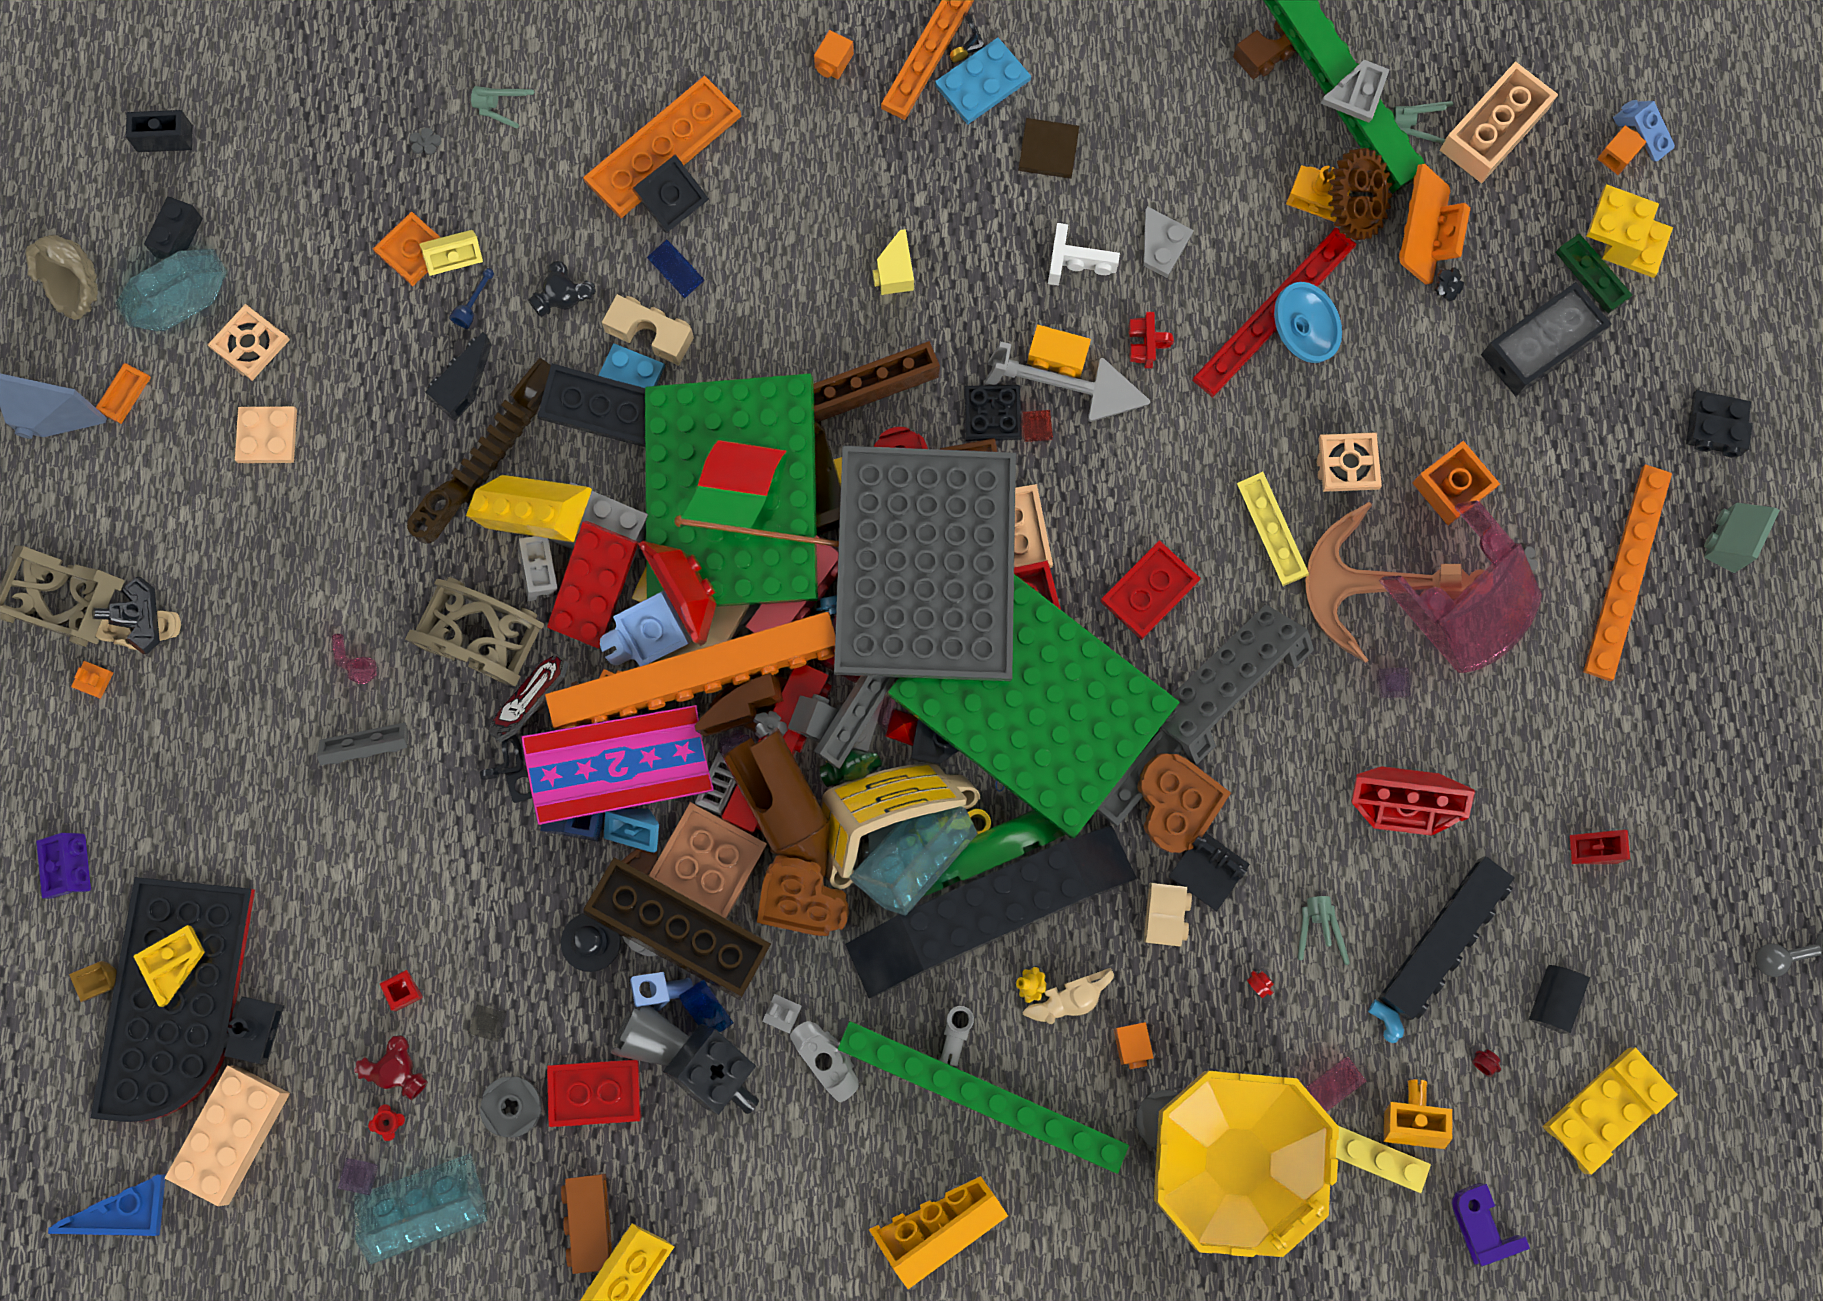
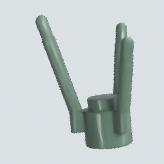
M474 86L471 94V104L473 108L479 109V115L489 116L506 125L518 128V123L492 112L491 108L497 107L498 96L533 95L535 92L532 89H493Z
M1453 102L1395 106L1393 115L1399 128L1406 134L1443 144L1446 139L1414 130L1410 127L1416 126L1418 113L1446 110L1447 107L1453 106Z
M1317 896L1308 898V907H1302L1303 920L1298 947V960H1303L1309 918H1312V923H1322L1327 947L1331 946L1328 924L1329 921L1331 922L1345 965H1349L1350 961L1335 916V907L1331 905V897Z

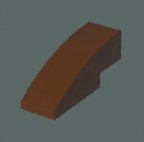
M768 673L734 689L702 716L695 724V731L706 737L754 722L753 719L757 714V709L784 701L779 679Z

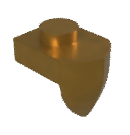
M100 961L69 974L80 1002L82 1003L112 990L115 986L117 970L109 963Z

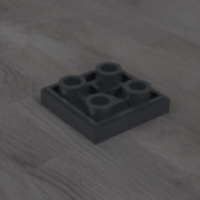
M977 385L964 387L966 441H983L994 438L995 441L1022 440L1020 385Z

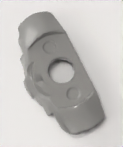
M811 1021L798 1025L790 1034V1038L801 1057L824 1088L838 1102H843L850 1098L857 1091L859 1082L852 1070L854 1065L849 1055L837 1050L840 1041L834 1038L828 1031L824 1032L818 1024ZM827 1053L831 1056L832 1066L830 1069L824 1071L816 1066L815 1060L818 1054Z

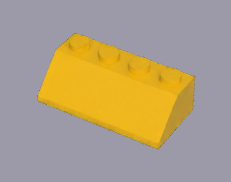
M501 475L475 490L466 516L483 527L492 530L574 542L592 489L586 486Z

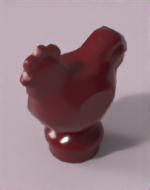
M401 1035L393 1036L388 1041L386 1054L377 1063L370 1062L368 1058L364 1057L356 1062L354 1069L355 1073H358V1079L365 1078L368 1082L373 1081L380 1088L402 1087V1096H406L410 1100L415 1099L428 1083L423 1078L422 1073L413 1074V1062L408 1054L409 1044L406 1038Z

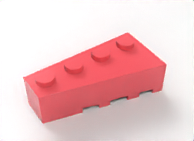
M816 544L819 601L838 577L839 549L834 546ZM817 601L762 604L746 627L756 633L807 618L811 612L810 609Z

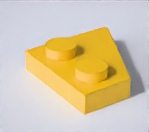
M187 925L134 955L159 1007H164L169 1003L205 953L192 926Z

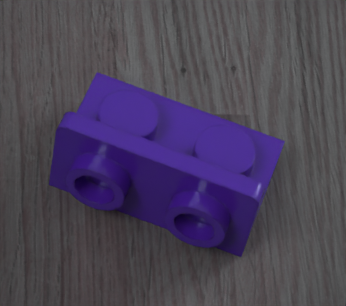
M59 833L36 841L42 899H52L72 892H88L91 890L85 834Z

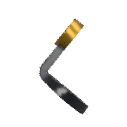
M966 13L964 17L973 31V35L963 47H958L950 53V58L954 63L965 59L968 53L979 51L984 47L982 37L969 13ZM976 40H978L979 44L972 46L973 43Z

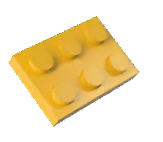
M632 1223L580 1301H639L674 1246L665 1239Z

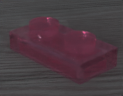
M1346 1056L1305 1088L1327 1112L1364 1084L1366 1079L1351 1059Z

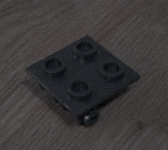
M1205 832L1203 837L1199 835L1192 844L1194 847L1186 851L1168 877L1180 886L1187 887V891L1217 912L1237 882L1245 875L1250 864Z

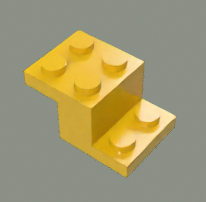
M1606 184L1602 190L1586 237L1607 244L1602 259L1654 278L1658 273L1673 227L1654 220L1659 203Z

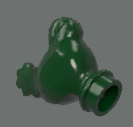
M851 750L840 769L833 767L827 762L820 766V775L826 787L838 786L841 784V780L848 782L866 777L871 771H876L882 766V760L877 753Z

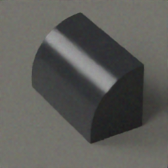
M1548 965L1528 1020L1560 1034L1571 1033L1590 977L1564 967Z

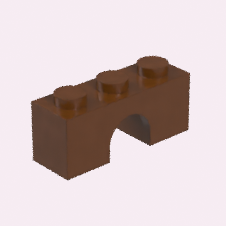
M1275 21L1273 28L1279 33L1281 38L1277 40L1267 39L1257 29L1236 45L1233 58L1253 80L1259 75L1263 77L1268 75L1274 69L1277 62L1280 60L1283 62L1287 61L1296 51L1277 21Z

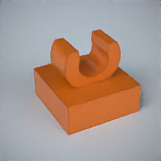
M84 661L81 668H78L71 687L101 699L113 672Z

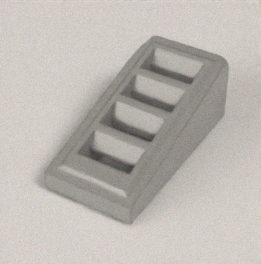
M718 752L709 773L712 783L726 788L725 793L714 790L698 794L695 805L722 816L737 783L730 771L719 768L720 763H725L723 759L724 754ZM716 773L731 778L730 782L727 783L715 778ZM707 794L720 798V803L706 799Z

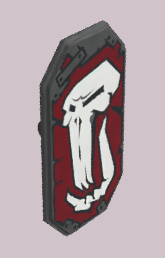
M554 654L540 662L494 715L488 730L489 734L497 741L502 742L515 735L535 711L539 714H545L548 711V706L544 703L546 700L545 694L551 693L564 679L569 661L559 654Z

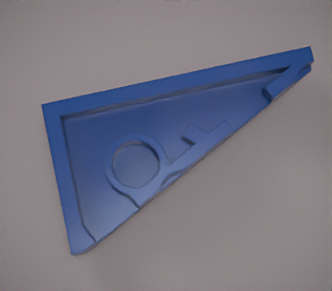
M166 1174L155 1175L143 1183L123 1190L115 1196H111L88 1207V1209L58 1221L48 1228V1234L160 1235Z

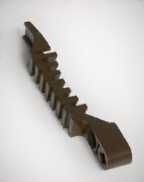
M542 358L535 362L511 392L510 396L513 398L514 403L511 404L507 400L503 401L501 406L506 411L504 416L497 412L494 419L498 424L495 427L491 424L486 429L489 433L488 437L481 436L478 441L481 446L478 450L473 447L469 452L472 455L470 460L464 457L461 462L464 466L462 471L454 468L451 472L453 477L450 481H446L430 491L423 498L407 522L408 532L419 542L429 544L439 537L461 505L465 502L467 504L471 502L472 497L470 495L484 481H487L490 477V472L496 469L500 459L503 460L506 456V451L509 448L511 449L515 444L516 438L522 435V430L525 426L528 427L531 423V418L537 414L541 404L551 364ZM446 500L443 509L435 510V505L438 501ZM422 525L426 526L427 530H420V527Z

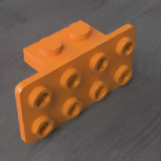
M1426 164L1418 165L1414 177V187L1409 202V213L1404 227V238L1399 252V259L1401 265L1427 285L1433 283L1437 261L1461 257L1470 207L1466 203L1448 206L1449 185Z

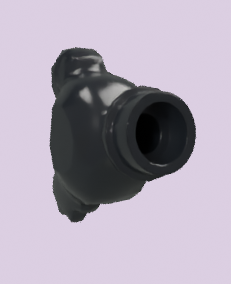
M554 261L549 265V274L543 282V291L541 293H533L528 302L542 318L544 315L550 314L552 307L566 310L572 308L579 301L591 299L592 295L596 293L595 284L590 283L588 280L581 284H574L568 278L567 266L562 261Z

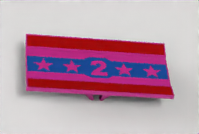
M697 706L522 736L524 758L538 825L714 791L702 736L695 731V724L699 721Z

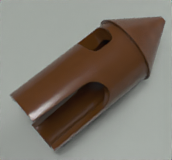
M779 728L773 729L769 736L756 744L752 738H749L724 754L723 759L771 847L770 852L777 856L784 855L806 862H815L821 867L820 873L822 877L826 876L830 819L825 817Z

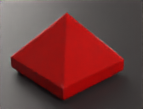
M894 710L885 737L913 746L918 718Z

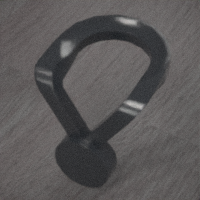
M516 735L502 741L504 763L496 768L481 770L480 779L498 778L499 774L517 773L523 769L522 746ZM508 741H511L516 753V767L508 768Z

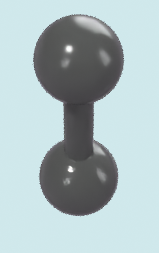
M1823 932L1817 937L1814 945L1793 950H1787L1785 947L1775 943L1762 946L1758 950L1755 959L1758 969L1767 976L1779 977L1789 971L1792 962L1816 956L1823 959Z

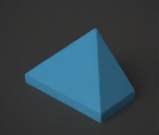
M619 809L605 812L604 839L652 853L657 851L659 823L650 809Z

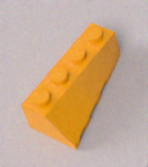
M980 1176L946 1192L945 1198L937 1202L929 1200L920 1205V1210L907 1216L902 1213L893 1217L892 1223L882 1228L876 1225L870 1228L869 1231L893 1270L907 1289H910L1008 1217V1215Z

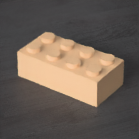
M1515 61L1447 136L1440 151L1480 183H1483L1549 110L1558 94Z
M227 1065L165 1179L216 1206L229 1205L290 1093L239 1066Z

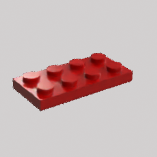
M583 521L547 628L600 649V638L608 632L639 542L589 521Z

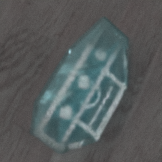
M214 249L179 251L130 278L115 304L129 327L166 331L212 305L221 288L223 279L226 278L227 270Z

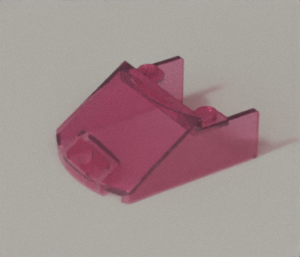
M1479 501L1458 503L1455 509L1480 537V548L1492 564L1454 601L1444 590L1437 587L1428 588L1418 595L1401 575L1383 576L1379 580L1458 673L1481 669L1510 651L1532 624L1542 598L1541 591L1521 543H1514Z

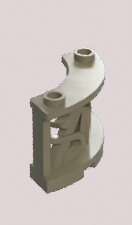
M15 546L11 562L0 585V620L13 624L15 619L68 636L70 637L69 642L83 647H87L88 643L98 644L100 639L95 638L102 620L93 619L92 610L93 608H107L114 590L121 591L125 580L98 569L76 564L75 566L68 565V567L61 566L63 562L61 559L25 546ZM24 561V581L14 580L21 562ZM48 573L53 574L52 582L47 584H39V580L43 582H48L45 579V576ZM71 577L70 591L73 598L79 603L66 612L53 615L47 607L41 591L57 590ZM86 585V589L82 591L86 595L83 598L80 594V588ZM10 587H21L27 590V593H16L12 596L16 600L22 599L23 605L20 608H12L4 604ZM37 611V613L43 620L31 617L29 615ZM69 622V628L59 626Z
M448 577L447 581L436 579L434 584L437 588L416 630L410 629L405 640L429 653L453 661L455 658L466 663L470 661L469 668L502 684L516 686L520 678L518 674L539 630L543 629L544 623L536 619L538 616L536 613L522 608L520 611L497 599L464 587L462 582L454 578ZM450 596H455V603L449 605L447 602ZM465 599L473 601L465 605ZM445 606L446 609L450 612L446 616L442 614ZM495 611H498L506 616L499 620ZM483 612L491 625L494 638L482 637L473 641L467 649L462 648L463 634L455 621L469 614ZM513 623H519L527 628L519 645L507 642L505 636L508 638L519 636L518 632L510 630V626ZM448 626L455 631V636L451 640H445V636L451 633L447 629ZM483 645H494L496 648L495 650L492 647H488L489 654L486 656L481 655L479 652L480 647ZM507 649L516 651L508 669L506 668Z

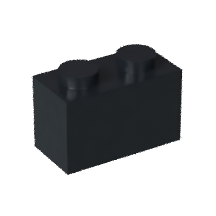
M182 110L126 112V139L137 152L192 150L193 125Z
M167 196L144 245L154 257L180 266L203 218L193 205Z

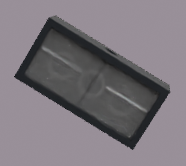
M1575 282L1490 342L1481 356L1514 396L1517 397L1598 339L1611 326V322L1579 284Z

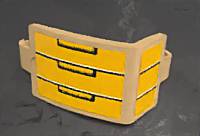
M930 763L882 770L827 790L823 794L821 809L825 817L830 819L826 878L836 889H844L850 886L853 880L856 879L853 867L857 858L861 836L890 824L956 807L963 810L970 809L980 799L978 790L965 776L946 775L938 765Z

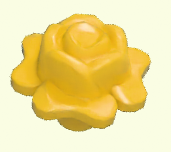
M1033 967L1030 970L1025 969L1023 977H1019L1016 981V986L1020 989L1019 995L1027 1003H1031L1033 1000L1039 1001L1041 995L1046 991L1045 974L1039 972L1038 967Z

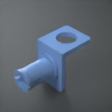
M664 972L633 976L630 979L636 1007L653 1005L656 1011H660L670 1001L669 999L691 997L693 995V984L690 978L666 982ZM650 982L651 998H645L640 994L639 986L641 983Z

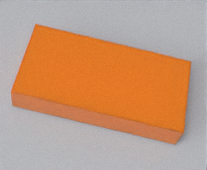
M124 363L96 408L106 417L122 424L151 377Z

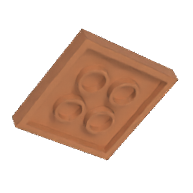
M690 802L650 872L649 877L727 919L768 845Z

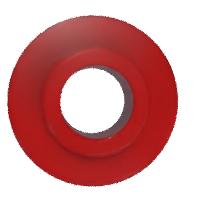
M1253 970L1250 973L1252 976L1247 979V982L1261 998H1264L1267 994L1271 996L1274 993L1271 989L1274 983L1263 971L1258 974Z

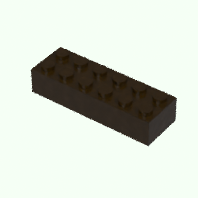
M613 857L583 909L584 915L738 1000H741L771 946V943L615 857Z

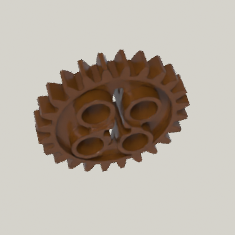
M1369 148L1349 150V153H1344L1343 160H1337L1339 168L1332 170L1335 179L1329 180L1333 190L1328 191V194L1332 196L1333 200L1328 203V206L1334 207L1331 213V217H1337L1334 225L1341 226L1339 233L1346 234V238H1352L1353 240L1371 239L1372 235H1377L1378 228L1384 227L1382 219H1388V215L1385 212L1386 209H1391L1388 199L1392 198V194L1388 193V189L1392 186V183H1387L1390 172H1384L1387 164L1380 163L1382 156L1376 155L1375 150H1369ZM1348 192H1371L1373 197L1348 196Z

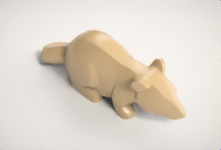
M1111 968L1064 984L1066 989L1058 992L1057 987L1047 990L1044 993L1049 999L1044 1003L1029 1005L1023 1011V1015L1035 1021L1053 1024L1055 1018H1061L1065 1015L1081 1016L1087 1014L1097 1005L1101 991L1112 981L1114 973Z

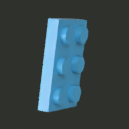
M996 38L936 80L935 87L968 125L1029 82L1031 75L999 38Z
M613 343L598 376L645 388L657 385L665 364Z

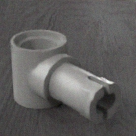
M965 1006L954 1007L947 1015V1024L944 1035L947 1036L941 1058L939 1059V1061L947 1064L951 1054L950 1065L958 1067L964 1040L967 1041L969 1031L974 1023L973 1013ZM963 1012L967 1015L968 1024L965 1028H956L952 1024L951 1020L954 1013Z

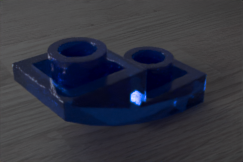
M667 239L647 257L684 299L705 281Z

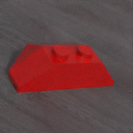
M645 541L638 543L690 637L700 646L704 645L707 642L717 603L712 596L716 593L707 578L703 580L698 572L702 569L698 560L693 554L689 556L681 549Z
M1380 766L1356 774L1351 803L1375 829L1432 836L1459 821L1462 822L1469 818L1475 790L1439 773Z

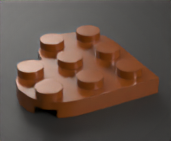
M1160 753L1151 758L1144 766L1137 784L1138 791L1151 806L1144 823V830L1158 848L1171 853H1181L1194 847L1192 845L1199 835L1203 837L1231 794L1230 791L1196 765L1178 754Z
M779 855L775 857L774 862L769 865L765 873L757 923L811 935L828 936L830 931L839 928L842 930L847 922L849 907L846 902V894L840 889H831L824 886L819 864Z

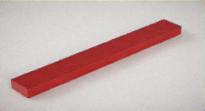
M1335 227L1193 377L1192 381L1213 398L1277 331L1274 309L1280 292L1296 282H1307L1318 287L1357 244L1350 238H1346L1345 234H1340V230Z

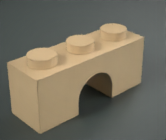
M617 294L602 321L606 333L628 343L642 329L654 331L656 337L651 345L654 355L678 366L694 339L692 328H690L687 322L678 318L672 320L666 317L665 313L654 307L648 309L630 296L624 298Z

